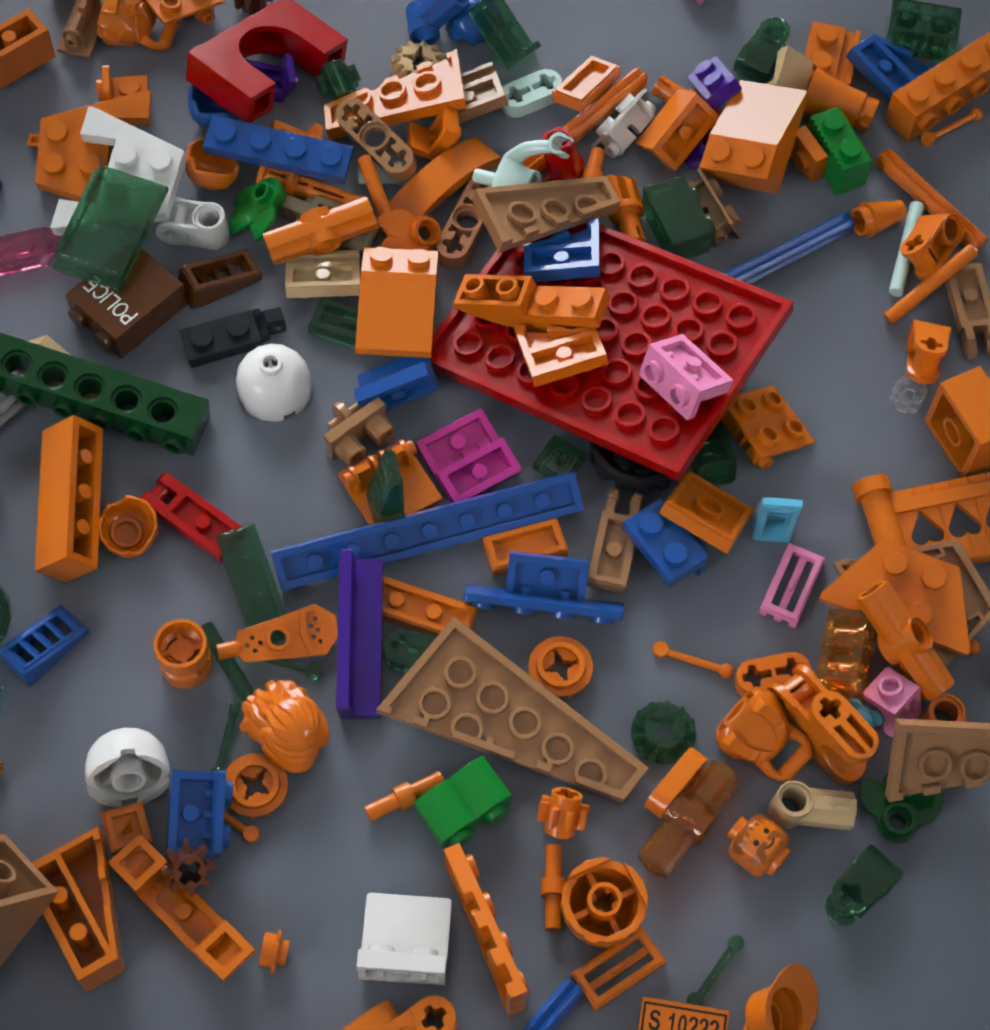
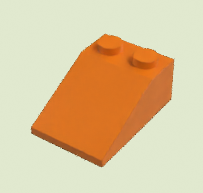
M740 80L739 84L742 90L729 99L710 132L700 163V169L708 178L714 176L719 184L778 194L809 93L805 90Z
M364 247L355 354L431 358L437 295L438 251Z

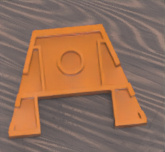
M142 90L41 118L35 176L37 188L77 202L83 200L96 204L110 161L111 146L83 142L80 131L88 106L95 107L130 125H151V90Z

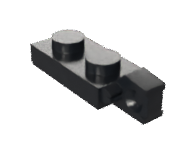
M281 307L263 310L262 312L261 309H253L252 311H244L179 330L190 367L194 368L246 353L258 346H262V343L271 339L270 335L286 331V321Z

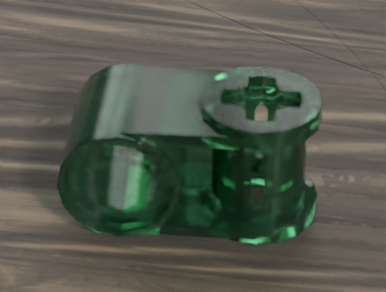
M778 17L765 19L750 41L739 52L733 71L756 83H768L775 73L778 51L787 46L786 42L791 32L789 24Z
M870 844L834 884L825 902V910L828 917L837 925L850 926L855 924L877 901L883 899L902 878L904 872L873 844ZM848 897L851 898L853 901L849 902L847 905L842 902V900H845Z

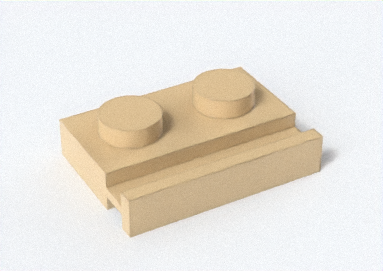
M339 250L318 256L309 253L286 261V298L359 296V250Z

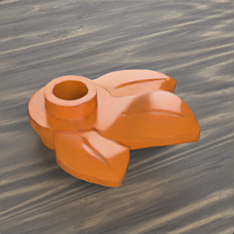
M394 209L382 214L378 218L379 225L388 235L382 242L381 247L434 251L441 237L439 223L426 215L414 217L404 209ZM418 229L424 232V240L420 237Z

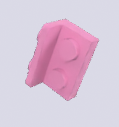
M684 334L649 344L639 372L640 376L686 420L695 418L701 401L728 393L733 383V379Z

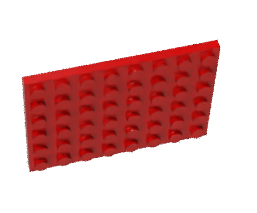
M587 222L566 230H568L570 235L587 229ZM599 224L600 277L535 283L537 286L606 288L610 300L600 327L596 328L606 351L608 365L534 387L517 342L514 328L481 319L456 309L454 306L433 333L430 359L434 372L680 481L794 311L793 301ZM554 234L532 241L531 243L533 244L540 240L550 239ZM520 245L500 253L497 250L478 275L525 276V246ZM684 334L733 379L728 393L701 401L695 418L686 420L639 374L649 344Z

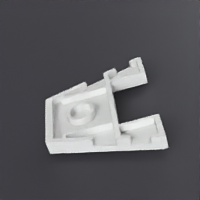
M88 106L80 131L83 142L114 146L97 203L90 204L59 199L50 226L53 234L58 236L67 235V230L82 228L86 232L96 231L100 229V226L118 223L125 227L168 221L187 159L184 150L95 107Z

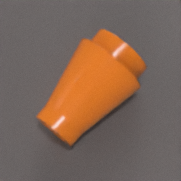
M895 200L859 203L856 208L852 209L850 214L851 218L855 221L854 232L859 236L872 237L895 223L904 221L907 217V209L904 202Z

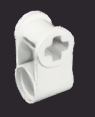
M175 197L169 220L162 221L156 228L157 237L161 241L174 246L185 245L217 250L223 248L230 239L229 227L223 207L214 202L186 200L181 197Z

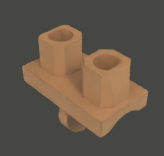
M377 397L363 408L357 402L349 408L340 401L332 405L331 409L335 417L326 423L330 431L323 435L328 447L325 450L326 455L332 461L339 457L348 466H353L362 461L366 456V448L360 443L363 439L369 436L378 446H383L394 437V428L386 417L385 403Z

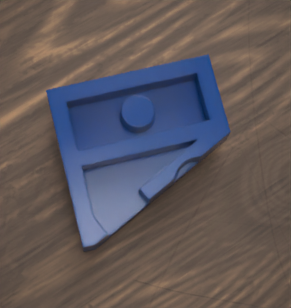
M872 34L851 48L846 56L889 102L892 93L938 65L933 61L930 66L911 58L913 55L912 51L901 46H895L889 40L876 34Z
M599 218L588 220V228L570 235L568 230H564L554 234L550 239L540 240L525 246L524 275L532 276L535 282L600 277Z

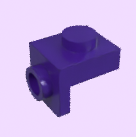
M285 54L279 65L245 59L249 64L276 83L274 102L283 103L290 90L295 89L298 81V71L294 69L292 55Z

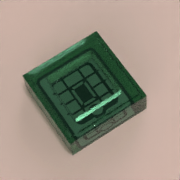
M554 435L533 462V469L546 477L570 471L576 473L586 460V453Z

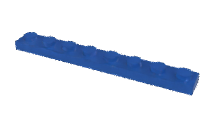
M570 471L279 548L270 552L280 589L284 591L339 576L340 549H352L355 559H383L385 564L584 510L576 473Z

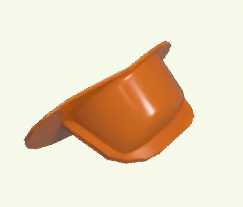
M799 963L789 964L780 972L771 986L754 992L747 1000L745 1007L746 1022L742 1030H810L817 1017L819 1000L814 977L807 967Z

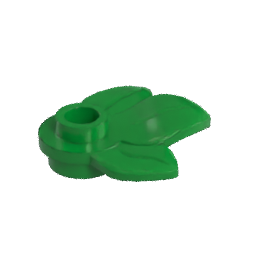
M269 177L258 184L247 186L238 194L234 201L237 208L232 212L228 222L230 235L233 236L250 227L252 236L257 242L263 239V233L269 231L276 219V212L282 207L286 199V191L282 188L280 181Z

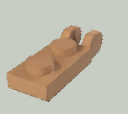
M970 263L945 282L958 335H961L963 355L967 360L977 358L978 346L974 333H983L984 347L988 357H990V293L982 264Z
M610 488L606 510H602L587 578V587L625 594L635 544L622 530V525L625 520L640 511L643 494L634 493L630 501V515L628 516L614 513L615 508L618 507L620 495L619 489Z

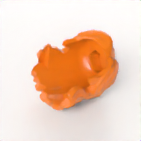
M273 680L268 681L264 685L266 691L258 688L253 692V695H249L246 698L247 701H243L241 708L244 718L239 728L242 733L248 735L249 739L254 742L258 741L262 745V751L272 763L291 773L307 771L313 766L319 749L324 748L329 741L330 731L326 718L318 705L309 698L305 688L297 686L292 680H278L276 683Z

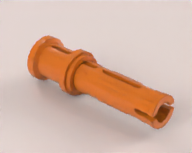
M260 166L256 178V184L266 178L273 177L281 182L282 188L285 189L287 195L304 200L307 197L314 198L315 195L344 205L365 197L318 182L303 175Z

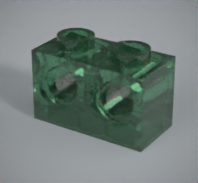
M892 0L884 38L895 46H901L912 51L913 57L943 62L954 54L959 37L962 8L915 0Z

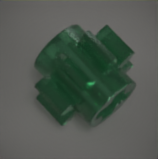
M336 59L324 64L319 69L321 75L316 77L318 82L315 83L322 99L329 96L334 101L356 92V87L360 86L358 81L361 78L354 64L347 67L342 59Z

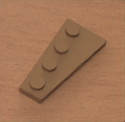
M607 176L477 188L472 197V201L499 253L581 225L593 218H601L615 213L621 203Z
M896 718L885 791L888 802L904 800L903 796L923 793L924 796L939 794L941 789L964 785L967 789L983 786L984 781L990 780V723Z

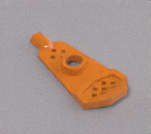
M313 604L239 630L234 641L216 644L219 660L238 656L244 663L326 656L338 638L336 615ZM272 632H282L285 636V643L281 646L274 645L270 640Z

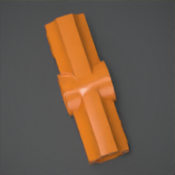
M366 196L333 209L325 206L312 208L299 217V221L263 233V237L275 266L309 253L317 256L331 253L342 245V241L378 229V224L370 201Z
M881 580L860 593L855 600L878 633L877 643L880 652L890 664H899L907 678L920 686L921 699L930 701L950 689L955 680L932 647L933 637L928 625L919 616H911L888 580Z

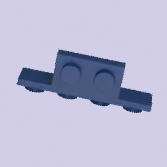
M512 550L509 555L506 589L467 584L463 598L464 601L472 602V606L479 609H494L496 605L510 606L511 611L520 614H534L535 610L551 611V616L560 619H573L575 615L591 616V621L600 624H613L614 619L623 620L624 603L585 598L589 560Z

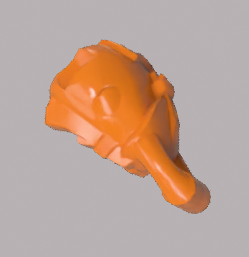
M105 0L97 22V35L106 45L134 47V45L142 44L149 49L163 51L171 48L179 24L175 21L164 25L157 42L149 35L154 28L156 19L159 18L144 0Z
M755 686L748 693L746 692L721 720V723L714 732L722 753L730 756L732 759H743L753 762L766 776L775 781H791L813 757L810 740L800 729L788 721L784 713L782 700L769 689L765 690ZM789 739L800 744L798 749L777 771L770 760L782 751Z

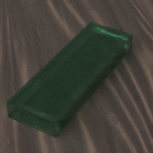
M255 524L217 534L216 542L246 628L285 615L286 611ZM274 631L270 636L272 643L285 639L284 634L280 631Z

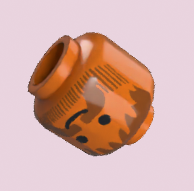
M756 814L749 821L744 817H740L727 834V837L732 840L728 850L730 858L754 877H761L766 873L772 877L792 851L787 847L789 835L763 814Z

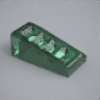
M720 420L706 440L710 442L704 443L691 463L693 473L713 485L734 482L737 468V460Z
M392 449L384 450L366 491L374 523L404 516L403 480L395 451Z

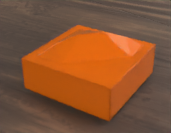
M142 801L100 813L110 855L120 852L139 833L152 844L153 839Z

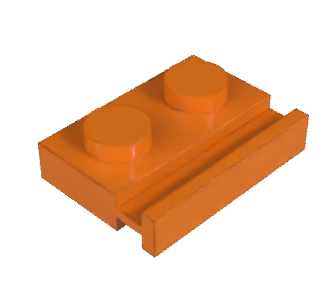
M812 21L805 57L813 61L809 84L818 67L835 79L850 86L854 65L846 56L851 48L859 44L860 30L852 33L847 32L845 27Z

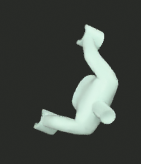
M556 132L549 140H533L518 144L503 155L496 173L476 168L472 176L473 182L491 187L541 182L540 172L524 166L523 161L533 155L554 153L562 159H568L570 155L560 151V146L565 141L574 143V140L562 132ZM529 242V243H526V244H523V245H524V246H528V245H530V244H532V243Z

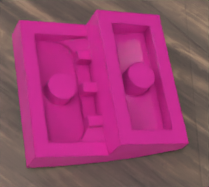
M482 408L414 444L427 469L451 503L475 497L522 471L504 437L499 439Z

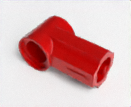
M556 126L553 130L544 132L542 140H549L556 132H562L574 140V143L565 141L560 146V151L570 155L568 159H562L554 153L544 154L548 172L544 182L580 178L585 167V161L577 153L575 138L569 133V129Z

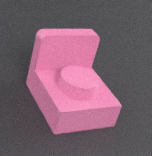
M890 667L885 668L863 691L864 699L881 710L884 733L892 738L896 718L918 719L922 715L920 686Z

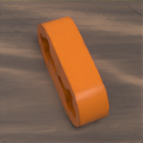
M786 652L749 659L738 667L734 678V687L737 693L743 697L746 692L748 693L754 688L750 681L744 682L747 674L753 672L755 678H763L760 680L758 687L767 690L774 683L782 685L792 678L790 674L778 675L785 672L787 665H791L794 668L798 664H804L811 669V664L804 655L797 652Z
M690 747L654 789L645 802L644 807L659 819H663L698 778L709 759L693 747Z

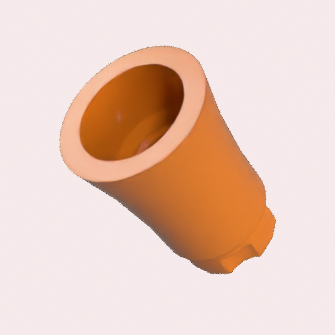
M817 67L807 89L809 96L803 115L812 117V115L839 107L852 128L854 127L856 130L866 133L879 100L869 96L866 97L867 93L835 79Z

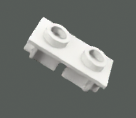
M646 88L635 97L629 93L615 108L620 114L615 119L609 116L595 131L599 137L591 145L592 148L601 142L605 146V153L612 158L621 156L636 139V136L628 129V126L639 135L649 122L655 118L654 112L656 107L654 104L641 98L647 91Z

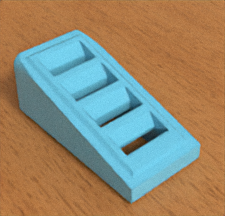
M762 497L752 517V539L757 541L791 542L803 508V500Z

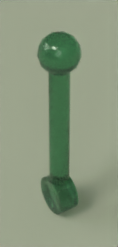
M286 659L261 661L306 673L307 677L311 680H317L322 676V666L317 662L305 665Z
M231 700L228 719L217 763L210 772L225 770L224 764L236 717H238L240 711V701Z
M732 935L729 938V947L698 991L688 995L686 1004L703 1006V997L736 951H741L744 948L745 941L742 936Z

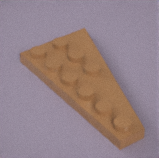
M455 617L452 618L376 709V713L620 803H623L649 768Z

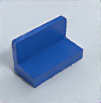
M402 357L359 374L357 379L360 387L353 389L356 401L362 408L379 397L385 403L386 410L435 392L439 390V386L430 358Z

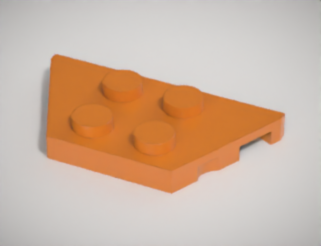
M883 538L821 592L819 602L868 620L855 599L871 585L881 580H888L911 616H919L928 625L933 637L934 646L965 658L969 654L970 643L960 567Z

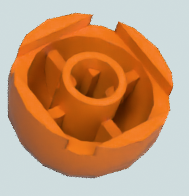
M599 857L586 860L571 871L563 886L560 906L565 924L576 938L589 946L608 948L621 945L637 933L646 916L648 895L644 881L634 868L626 863L622 865L619 862L611 861V858Z

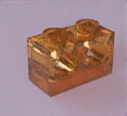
M828 609L817 677L828 691L838 692L847 700L851 698L858 699L865 705L866 700L864 699L863 691L868 687L876 633L873 625L862 610Z

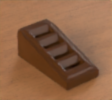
M243 249L181 265L178 280L184 285L187 303L191 309H195L262 280V273L248 250ZM239 264L244 273L239 274L235 266ZM222 271H226L229 277H224ZM212 277L214 281H209L208 278Z

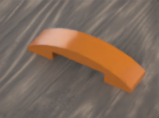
M477 137L462 141L437 156L415 174L389 202L391 209H404L414 217L419 215L427 216L469 181L476 168L490 171L500 163L501 157Z
M140 833L108 862L113 871L144 905L222 982H225L256 952L226 919L223 920L196 892L190 897L188 890L179 887L174 892L170 890V882L174 875L163 876L161 872L162 866L169 865L168 861Z

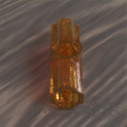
M712 759L686 793L682 791L664 814L661 820L663 823L652 834L638 854L637 858L644 864L647 870L667 880L693 845L696 847L702 841L716 821V814L736 791L741 781L733 769L723 762H717Z

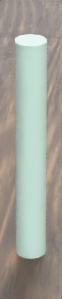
M912 201L910 203L900 246L907 239L917 220L923 214L924 204L919 201ZM900 246L888 291L894 297H901L903 295L911 263L909 258H905L901 254Z

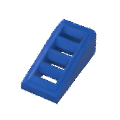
M59 605L8 641L0 649V658L7 667L30 687L90 632L63 605ZM60 620L72 630L68 635H65L56 626ZM48 631L59 640L54 645L44 636ZM37 641L46 649L41 654L33 647ZM25 652L33 658L28 663L20 657Z

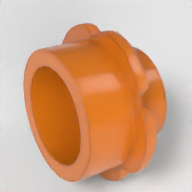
M279 930L278 934L265 932L258 966L270 968V973L275 972L276 965L285 967L290 941L282 939V930Z

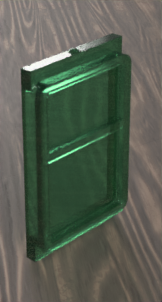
M100 165L99 169L93 172L55 250L56 257L51 267L54 270L83 279L84 281L121 292L169 191L168 187L152 180Z

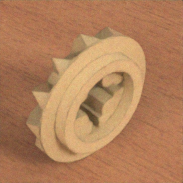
M409 39L406 46L397 45L395 54L391 55V72L393 76L397 75L398 79L417 72V69L414 70L413 65L417 58H423V62L420 64L430 61L434 65L445 60V54L439 51L437 44L428 45L424 39L421 43H413Z

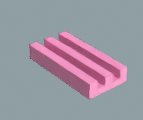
M788 543L758 613L764 616L768 613L774 616L773 620L781 622V620L789 622L788 626L796 628L825 557ZM792 555L800 557L779 606L771 604ZM806 562L814 563L794 612H790L786 608Z

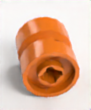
M175 619L165 623L157 631L153 649L164 679L171 686L179 689H192L204 683L209 678L213 669V658L203 628L196 622L188 619Z

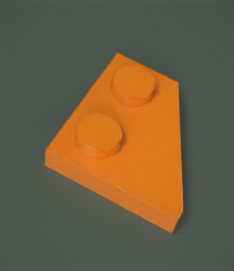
M526 325L514 327L515 336L534 387L608 365L607 354L596 328L577 327L575 329H567L564 327L548 326L547 333L527 332Z

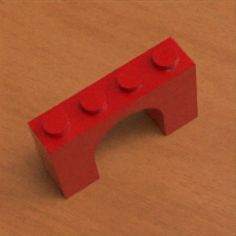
M278 0L189 51L186 80L241 121L253 123L272 111L276 83L249 64L245 58L261 53L280 56L289 54L293 56V61L321 81L344 66L348 39L294 0Z

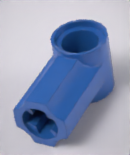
M469 0L412 1L405 10L409 39L413 43H421L423 39L428 45L436 43L440 37L439 29L470 5Z

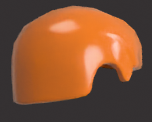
M205 139L191 142L187 148L185 171L188 178L195 185L206 190L217 191L226 190L236 181L240 168L237 160L204 153L203 144Z
M126 495L120 501L107 505L99 520V541L110 554L126 559L138 557L152 548L159 533L155 510L146 500L132 495Z

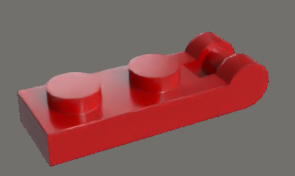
M166 472L156 480L157 486L151 492L146 491L140 497V499L146 500L151 505L159 519L220 563L247 536L244 527ZM168 496H174L175 498L168 505L163 502Z

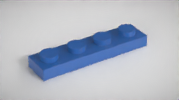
M212 115L203 144L204 153L342 185H345L354 154L353 146L217 115Z

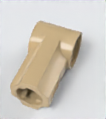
M796 780L787 781L780 786L769 802L768 814L770 819L783 829H793L802 825L851 831L854 828L857 814V799L854 792L809 788L803 782ZM782 799H792L798 805L799 811L793 812L788 810L784 806Z

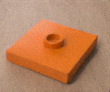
M687 470L663 504L659 514L728 554L754 510L752 507Z

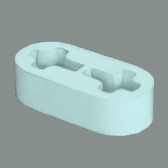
M542 69L503 86V90L509 105L502 107L501 111L509 117L519 118L554 104L552 91L562 83L561 76L554 70Z

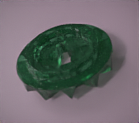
M669 700L658 703L651 701L646 707L637 711L631 725V739L636 750L647 760L658 764L678 762L683 754L690 747L694 746L697 736L695 721L686 712L684 706L679 707L672 704ZM673 721L670 733L674 737L671 738L665 735L655 743L657 728L653 724L657 723L660 726H664L666 723Z

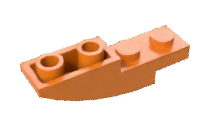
M465 274L453 305L456 309L493 323L511 328L518 325H526L527 331L547 333L548 326L564 327L567 329H572V327L599 328L610 296L606 288L537 286L532 276Z

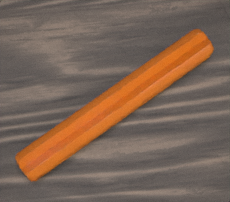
M886 149L878 156L876 165L915 201L923 203L924 209L930 215L957 213L960 215L965 228L961 243L965 247L971 244L978 252L986 245L987 236L894 151Z

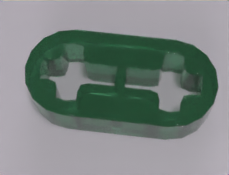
M408 630L391 632L383 643L384 659L391 668L408 672L437 636ZM400 643L407 644V650L409 651L403 654V658L396 657L394 650L399 648Z

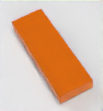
M384 576L383 620L433 637H437L453 617L457 618L469 629H472L478 614V608L473 607L471 604Z

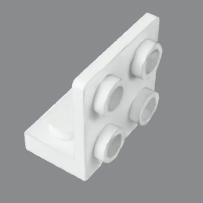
M368 893L366 897L361 949H358L357 956L358 978L362 980L445 986L452 908L451 899Z

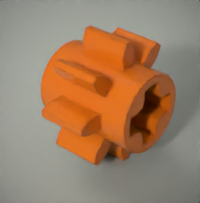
M556 787L552 789L551 796L542 795L536 820L545 822L544 832L548 835L560 839H571L575 836L576 830L585 831L590 806L581 804L583 796L580 792L570 788Z

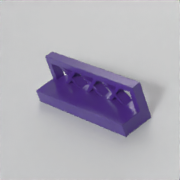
M340 549L336 709L340 719H381V715L376 713V709L382 703L383 559H355L352 549Z

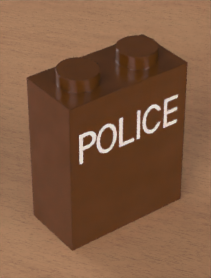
M131 241L65 294L70 307L68 315L80 329L88 328L93 333L95 341L103 350L108 352L111 349L121 359L188 304L183 283L134 241Z

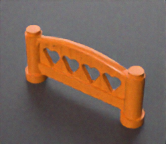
M990 472L893 491L889 476L886 474H876L862 478L851 486L856 504L863 507L874 545L883 538L908 548L959 540L973 564L990 561V528L986 524L990 508ZM955 506L978 524L980 528L979 533L970 534L966 532L962 537H955L950 533L949 525ZM918 514L923 516L942 533L943 540L934 542L929 539L924 545H918L912 540V532Z

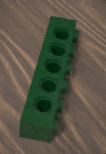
M0 332V394L13 395L19 402L30 407L39 405L51 409L63 418L75 415L103 428V430L113 429L125 433L127 437L134 441H149L162 445L165 450L174 454L186 453L194 456L210 419L208 399ZM16 370H26V372L20 375L11 374ZM54 381L62 382L61 385L56 387L47 386ZM88 393L99 394L97 397L92 399H87L83 397ZM123 405L135 406V408L128 411L119 409ZM162 416L172 418L164 423L156 421L157 418Z

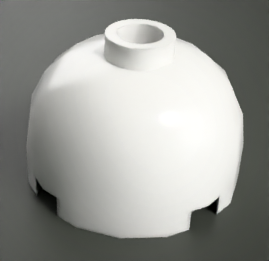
M270 343L258 346L241 361L236 376V389L239 400L250 415L260 420L277 422L284 420L286 415H290L293 412L298 414L304 409L311 397L312 380L306 361L297 351L281 344Z
M138 728L112 730L99 737L87 754L84 772L89 796L100 804L110 807H122V800L138 797L137 802L142 801L143 804H146L159 797L168 788L170 782V765L163 744L148 731Z

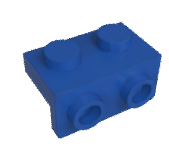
M660 498L625 520L622 530L670 588L693 572L697 576L704 573L709 556L707 547L699 537H693L689 531L659 514L665 503Z
M217 770L215 772L170 771L166 850L170 848L176 852L178 849L183 848L184 839H187L190 847L195 849L205 844L208 851L204 858L221 857L223 849L229 848L231 827L230 823H224L225 806H231L233 784L232 781H226V770Z

